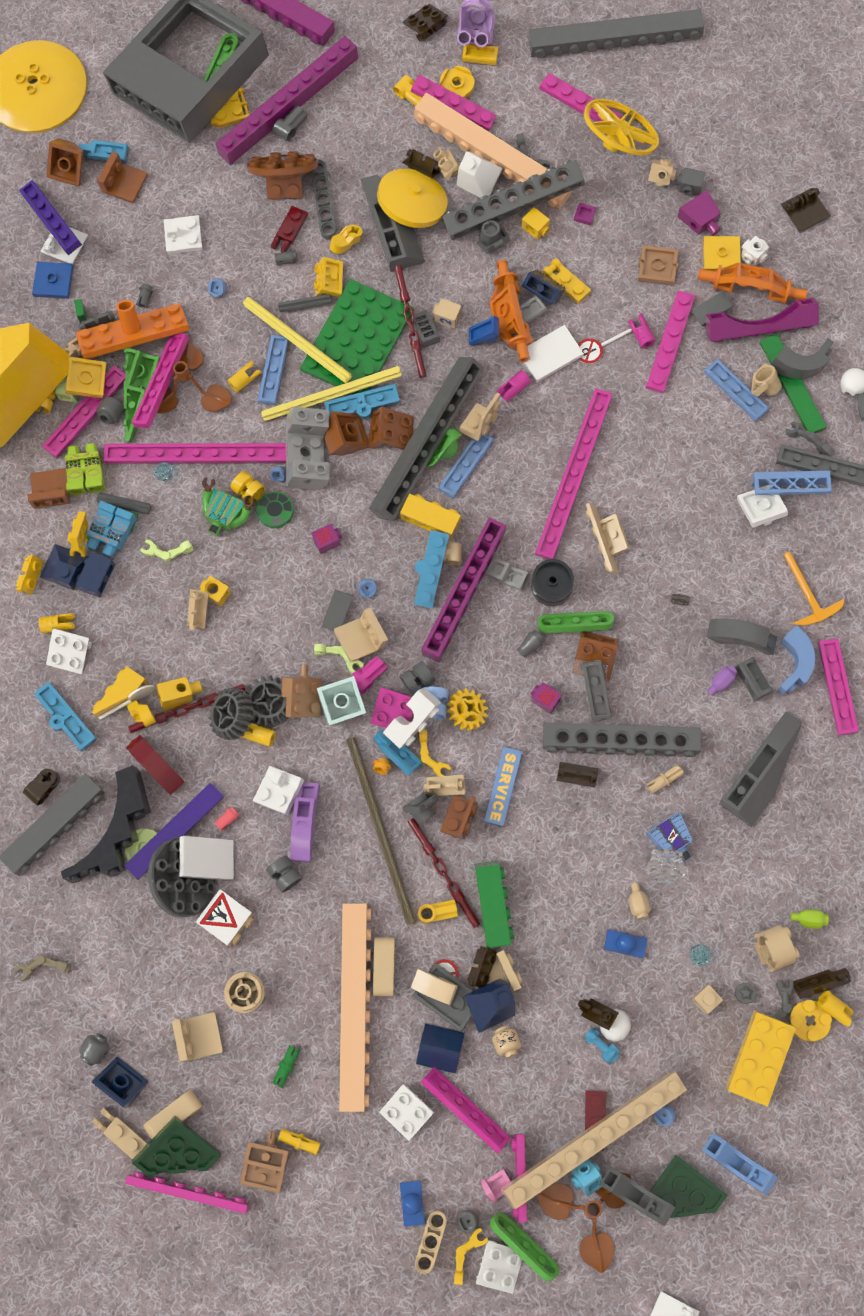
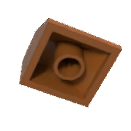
M59 138L49 142L46 177L80 186L83 150L74 142Z
M335 411L330 413L329 428L324 438L330 455L343 456L369 448V440L358 414Z

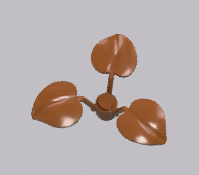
M188 340L180 361L173 366L176 375L173 377L174 390L172 392L170 387L167 388L157 413L170 412L177 406L178 398L175 394L177 393L178 381L187 382L189 379L204 394L201 398V405L206 411H220L229 406L232 401L229 392L223 386L217 384L210 385L206 392L193 378L190 370L198 369L202 365L204 358L202 352L190 340Z
M620 1172V1173L624 1174L625 1176H627L629 1179H631V1175H630V1174ZM563 1183L551 1184L538 1193L539 1205L549 1217L555 1220L566 1219L571 1208L583 1210L584 1215L593 1221V1236H586L582 1239L579 1252L586 1264L598 1272L604 1273L611 1264L614 1244L607 1233L596 1235L597 1218L602 1214L601 1204L605 1201L608 1207L617 1209L623 1207L626 1202L603 1187L595 1191L601 1199L599 1201H589L585 1206L571 1204L574 1198L573 1192Z

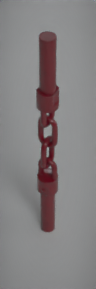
M398 265L394 268L400 290V300L405 306L403 313L405 321L409 324L410 328L409 339L412 352H414L419 378L426 377V371L421 354V343L419 335L414 329L413 322L415 318L412 308L409 307L410 297L406 288L402 267ZM406 311L411 312L412 320L407 319ZM416 335L417 340L413 341L412 336Z
M244 684L233 687L246 690ZM215 692L202 697L190 705L183 704L175 707L171 712L156 714L154 716L156 723L152 725L167 722L168 718L173 716H183L197 707L204 708L210 706L211 703L215 702L214 697L219 696V693ZM207 699L208 703L202 705L201 701ZM185 707V712L177 714L176 710ZM143 722L128 726L130 733L147 728Z
M410 819L408 821L410 827L422 844L426 855H431L433 866L437 873L446 879L448 883L447 888L455 902L460 905L473 928L478 927L480 922L466 902V897L458 884L451 881L447 875L448 869L443 860L436 857L434 854L436 849L428 841L415 819ZM440 861L445 871L442 870L440 872L435 863L438 864ZM453 884L457 888V891H455L454 893L450 888V886L453 887Z

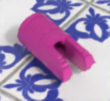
M641 313L638 315L642 323L641 326L636 327L632 319L628 323L641 349L652 346L656 340Z
M520 370L503 384L496 393L501 394L500 397L504 396L503 399L508 402L527 387L531 380L524 371Z

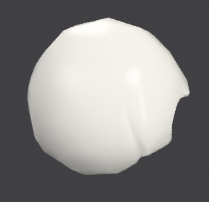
M858 368L847 370L841 378V391L843 393L848 392L852 396L863 393L864 371Z
M616 1008L613 1010L619 1012L610 1030L608 1031L600 1026L603 1036L613 1042L625 1039L631 1029L630 1017L625 1011Z

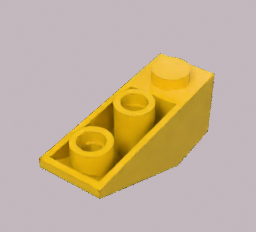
M126 666L125 669H122L117 674V680L114 684L107 687L104 697L95 703L92 713L98 718L100 715L127 701L128 696L133 691L148 684L147 680Z

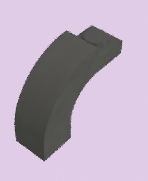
M828 338L819 351L810 356L799 355L787 346H784L771 365L775 367L777 373L788 378L807 379L821 372L831 358L828 356L833 351L830 347L834 342Z
M710 619L707 638L719 644H742L750 646L766 655H774L777 636L771 634L770 629L761 625L736 619Z
M610 1166L599 1183L601 1187L663 1226L666 1225L675 1209L670 1203L649 1192Z

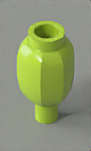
M804 909L800 913H791L790 920L799 921L806 928L821 929L823 926H828L829 915L817 909Z

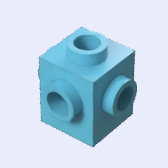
M587 1159L571 1171L572 1177L570 1180L576 1189L581 1188L588 1197L601 1188L599 1185L602 1180L601 1170L596 1162L591 1163Z

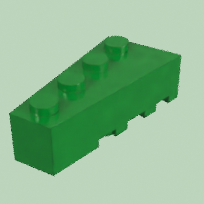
M498 860L475 863L474 867L477 876L486 946L492 948L511 945L510 939H514L513 928L508 927L507 919H511L510 908L505 906V899H508L507 887L502 886V879H505L504 867H500Z

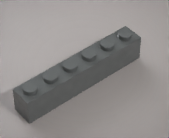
M85 773L0 855V860L14 874L18 876L20 874L24 875L30 870V865L35 860L38 861L45 855V850L49 846L53 847L60 840L59 837L74 827L73 823L78 818L82 819L89 812L88 809L103 799L102 795L105 792Z

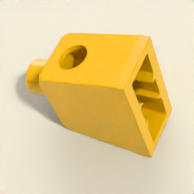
M187 677L156 684L157 695L163 712L192 702L193 694L202 692L200 681L189 683Z

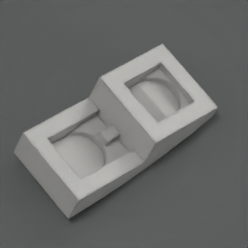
M496 558L492 559L485 573L488 577L519 591L523 590L530 576L528 572L512 567L510 563Z

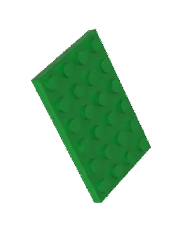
M350 279L313 345L351 373L352 377L348 382L381 372L407 324L403 313L405 309L404 303ZM406 311L407 319L409 320L411 312ZM307 354L300 367V371L335 387L345 384ZM372 386L350 394H357L371 390Z

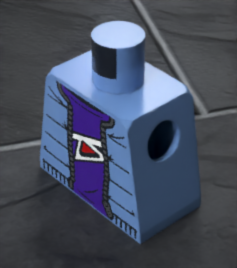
M677 812L647 832L646 836L667 858L676 853L683 863L692 857L686 846L691 844L693 840L680 812Z

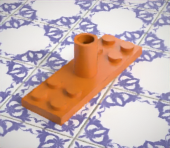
M122 300L116 305L119 320L83 329L75 333L83 359H89L186 332L190 329L180 303L137 315L134 302Z

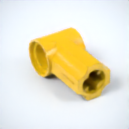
M404 75L393 87V91L399 98H406L416 106L422 98L410 92L414 81L408 75Z
M455 900L430 905L425 904L418 911V919L423 924L458 917ZM428 909L432 912V917L424 919L421 916V912Z

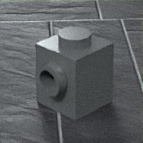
M685 167L683 174H679L677 185H680L679 192L688 196L700 195L705 172Z

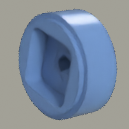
M212 279L208 284V291L212 296L220 297L226 293L227 285L223 279Z
M365 578L359 582L358 591L361 596L371 598L377 592V585L372 579Z
M666 1104L654 1113V1118L659 1125L666 1127L674 1122L676 1113L670 1105Z

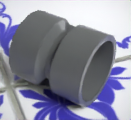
M423 661L413 666L412 671L407 670L399 676L412 696L422 689L423 686L428 687L435 682L434 676Z
M287 855L277 859L266 869L269 876L277 880L275 884L281 893L290 890L303 879L298 870L292 868L293 863Z

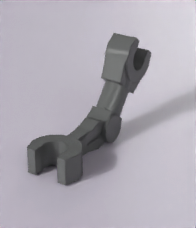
M517 134V147L521 153L528 156L524 134ZM540 159L536 161L540 165L550 168L549 161Z
M797 422L791 423L794 430H785L786 434L791 438L799 435L813 443L817 447L816 449L819 454L831 457L835 452L831 446L823 443L815 432L800 429Z
M777 980L776 986L779 995L782 997L781 1008L772 1016L780 1020L792 1010L790 1004V995H792L794 985L792 980H788L787 988L782 986V980Z

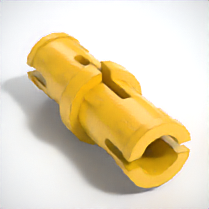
M282 1128L278 1137V1141L294 1146L296 1150L307 1151L315 1156L321 1145L320 1142L304 1137L302 1133L297 1134L285 1128Z

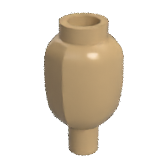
M639 883L631 884L632 893L629 896L631 913L637 917V920L649 918L648 913L651 911L649 899L645 892L640 890Z

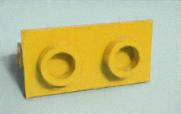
M33 554L31 556L28 555L24 559L21 569L24 575H19L15 585L17 587L16 591L21 593L24 591L32 596L40 571L42 570L43 560Z

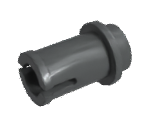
M290 249L288 252L274 253L276 265L289 262L294 264L295 261H298L296 250L292 251Z
M142 284L139 287L140 293L136 302L137 306L143 308L144 305V308L148 307L150 295L153 294V287L151 285Z

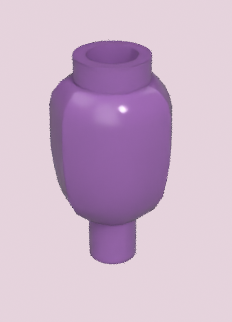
M731 665L723 667L712 679V686L707 692L713 696L717 691L726 690L736 680L738 671Z

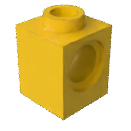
M533 207L522 218L521 228L538 240L549 232L550 219Z
M209 576L208 579L201 583L199 590L208 592V600L219 607L223 605L231 593L227 585L212 576ZM212 588H218V591L216 593H210V590Z

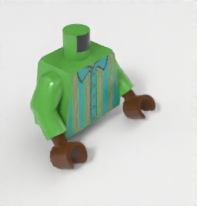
M206 477L202 480V486L205 488L203 490L202 506L203 514L207 521L212 523L208 532L218 536L222 528L232 531L233 528L246 523L252 511L251 506L256 505L257 500L253 499L250 503V495L245 496L242 501L214 488L212 490L211 488L216 482L212 479L211 485H208Z

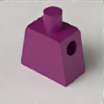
M707 190L679 208L678 218L698 235L708 230L714 236L721 229L716 224L720 218V210Z

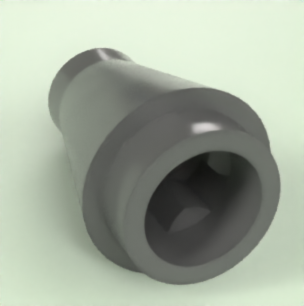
M534 629L528 633L517 651L525 658L528 654L541 647L545 639Z

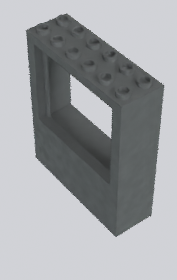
M169 0L103 71V74L113 95L183 140L191 143L269 56L262 30L258 27H253L245 19L238 18L233 12L223 9L220 4H215L210 0ZM192 11L225 32L236 35L242 41L240 46L207 82L156 52L159 46Z

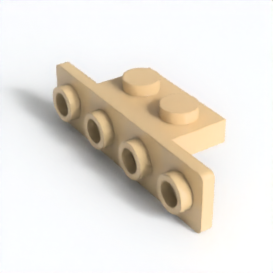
M589 502L586 504L588 509L586 514L589 520L592 521L593 534L598 538V549L604 555V566L608 572L616 575L619 571L614 556L630 549L620 518L615 513L601 520L596 506Z

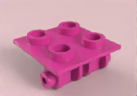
M380 687L370 723L387 728L399 716L411 722L413 711L406 704L412 697Z

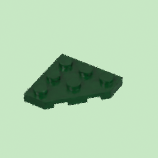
M174 1116L132 1159V1164L147 1176L169 1172V1174L186 1173L187 1170H198L200 1172L207 1171L221 1157V1152L177 1116Z
M677 1155L672 1158L649 1191L675 1207L670 1218L715 1213L727 1197L725 1192Z

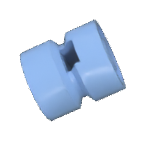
M426 687L441 702L438 707L439 712L433 719H445L447 716V706L445 703L449 699V690L440 687Z

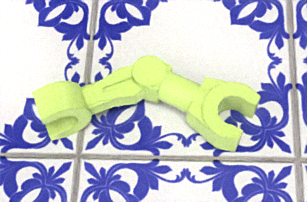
M146 540L145 543L150 545V548L148 550L141 548L140 550L144 555L158 556L166 562L182 553L187 554L194 551L189 540L180 544V547L168 552L160 550L151 540Z
M315 644L314 655L334 654L343 657L350 674L355 672L353 666L357 665L360 669L364 667L360 660L350 662L342 646L326 647L323 644Z

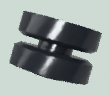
M548 559L538 564L533 572L531 590L536 600L545 606L553 607L567 601L572 593L574 583L572 569L565 562L558 559Z

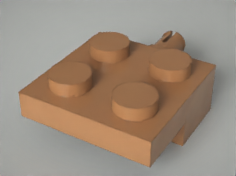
M300 664V676L296 678L282 677V697H286V717H320L321 702L317 688L322 687V679L308 676L309 665Z
M269 1130L266 1143L248 1142L239 1184L281 1193L290 1150L281 1149L274 1145L277 1132Z

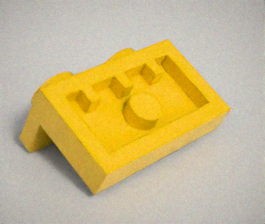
M322 257L314 268V273H316L313 286L315 296H320L324 293L340 297L342 294L343 261Z

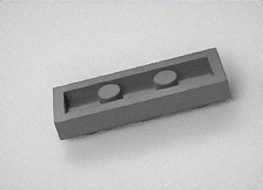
M602 659L582 662L592 720L612 717Z

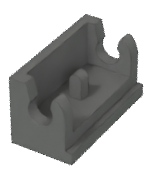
M754 657L736 666L735 669L738 671V675L754 702L773 692V688L768 684Z

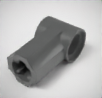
M295 106L284 119L280 118L277 120L273 127V132L289 142L295 136L296 129L307 118V114L301 107Z

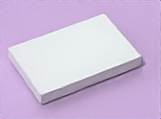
M563 325L528 345L530 360L523 363L537 383L583 357L584 353L566 326Z
M181 836L180 877L233 880V840Z

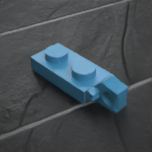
M93 140L89 144L79 143V147L83 150V156H87L89 159L107 161L113 151L119 154L122 163H126L129 150L128 144Z
M382 729L376 733L373 740L377 743L378 747L407 776H410L421 767L422 761L406 746L402 748L396 746L383 733Z

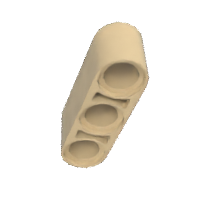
M375 937L373 996L394 997L395 938Z
M191 1089L147 1121L143 1127L150 1138L153 1139L174 1116H177L184 1122L199 1111L203 1105Z
M434 1210L430 1213L415 1260V1267L422 1274L429 1273L433 1269L446 1227L447 1217L441 1210ZM436 1214L441 1215L444 1220L440 1226H435L432 1223L431 1219ZM434 1236L437 1239V1244L434 1247L427 1246L425 1243L426 1237ZM420 1258H429L431 1265L428 1268H422L419 1265Z

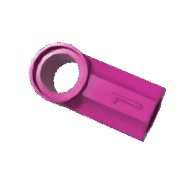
M376 656L365 667L358 669L350 677L354 676L359 693L364 694L367 691L366 689L369 690L374 681L388 668Z

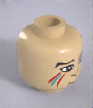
M509 1026L497 1029L492 1037L496 1053L499 1056H506V1059L516 1056L518 1054L517 1051L522 1046L517 1031Z

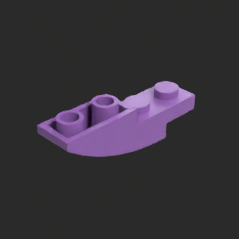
M303 782L297 797H295L291 831V861L311 862L316 829L315 816L320 790L319 783Z

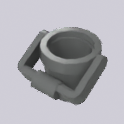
M488 220L482 225L477 244L488 254L508 243L510 237L504 229L499 227L496 221Z
M423 792L420 796L404 805L403 811L410 813L415 821L421 824L435 814L431 806L438 802L437 794Z

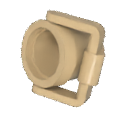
M763 364L752 376L751 394L757 397L763 392L767 396L775 395L782 388L777 370L772 365Z

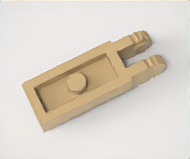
M103 1107L101 1113L112 1121L111 1124L107 1127L97 1118H94L92 1121L103 1131L106 1137L131 1159L148 1144L118 1116L115 1117L105 1107Z

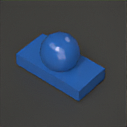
M493 316L470 327L469 345L476 346L484 341L487 343L495 342L499 336V318Z
M607 930L604 950L643 959L647 938Z
M421 1181L400 1183L404 1227L425 1224Z

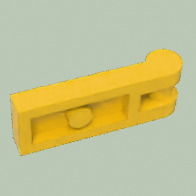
M557 258L551 261L549 267L546 266L542 270L544 275H547L556 283L559 282V285L562 284V287L565 286L564 293L577 304L582 302L591 293V289L565 268ZM555 270L559 272L557 275L553 273Z

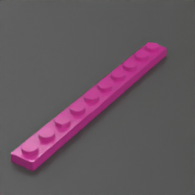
M597 388L594 390L537 546L536 556L554 559L613 393Z
M286 443L105 444L104 462L105 464L286 463Z

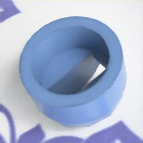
M275 466L270 473V477L276 482H282L286 476V470L282 466Z

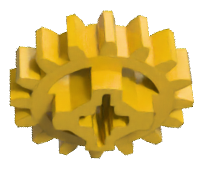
M465 688L462 691L458 690L450 696L451 701L447 703L450 709L446 712L451 713L452 716L449 717V720L454 719V726L459 724L460 730L465 728L467 731L475 730L485 723L484 718L488 717V715L484 711L488 707L483 706L486 700H480V693L475 695V690L468 692V689Z

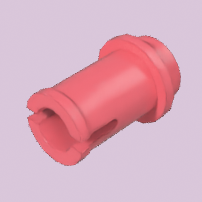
M233 807L227 808V811L214 822L221 831L234 820H238L239 813Z

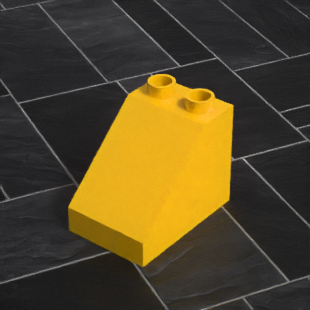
M31 323L0 328V448L9 441L69 374V353Z

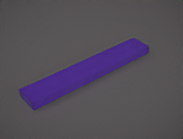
M33 180L19 190L68 256L82 245Z
M209 783L140 849L124 867L139 880L148 871L151 857L160 844L172 838L185 836L224 796Z

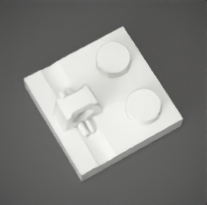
M199 215L164 219L167 254L203 250Z
M767 485L759 489H768L771 485ZM755 490L737 496V501L752 528L762 524L767 526L776 519L788 516V510L779 495H755Z
M269 766L253 801L288 816L304 780Z

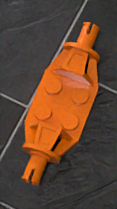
M500 260L496 263L499 275L493 280L496 287L489 302L492 316L499 318V337L508 344L510 349H517L519 362H527L530 360L527 346L532 344L533 337L530 335L529 325L523 321L518 302V294L520 293L517 282L518 275L514 272H509L507 260Z
M735 263L722 268V265H719L716 272L700 268L697 280L713 282V290L715 291L716 289L732 292L734 283H738V285L743 287L753 286L759 290L768 289V300L781 301L782 304H786L789 298L806 299L808 289L792 287L791 279L788 278L786 282L774 269L743 263Z

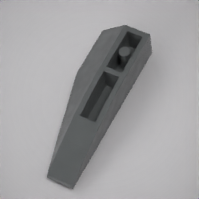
M378 174L362 178L361 183L390 272L395 271L394 267L401 265L402 269L425 263L413 227H408L394 221L380 207L377 199V190L381 179Z
M785 712L719 803V805L750 827L753 826L775 795L801 727V721Z

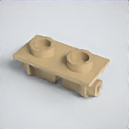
M190 589L187 626H189L190 630H197V628L205 629L208 592Z
M464 774L426 777L424 791L436 793L437 796L466 794Z

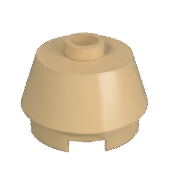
M240 972L233 975L226 983L224 989L225 1001L236 1012L249 1013L260 1006L264 998L262 981L258 976L250 972Z

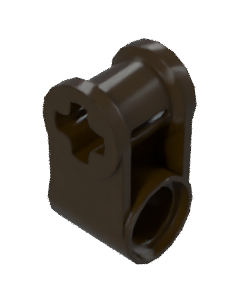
M43 769L24 788L23 794L36 806L41 805L60 783V775L51 769ZM48 775H50V778L52 779L50 782L47 778Z

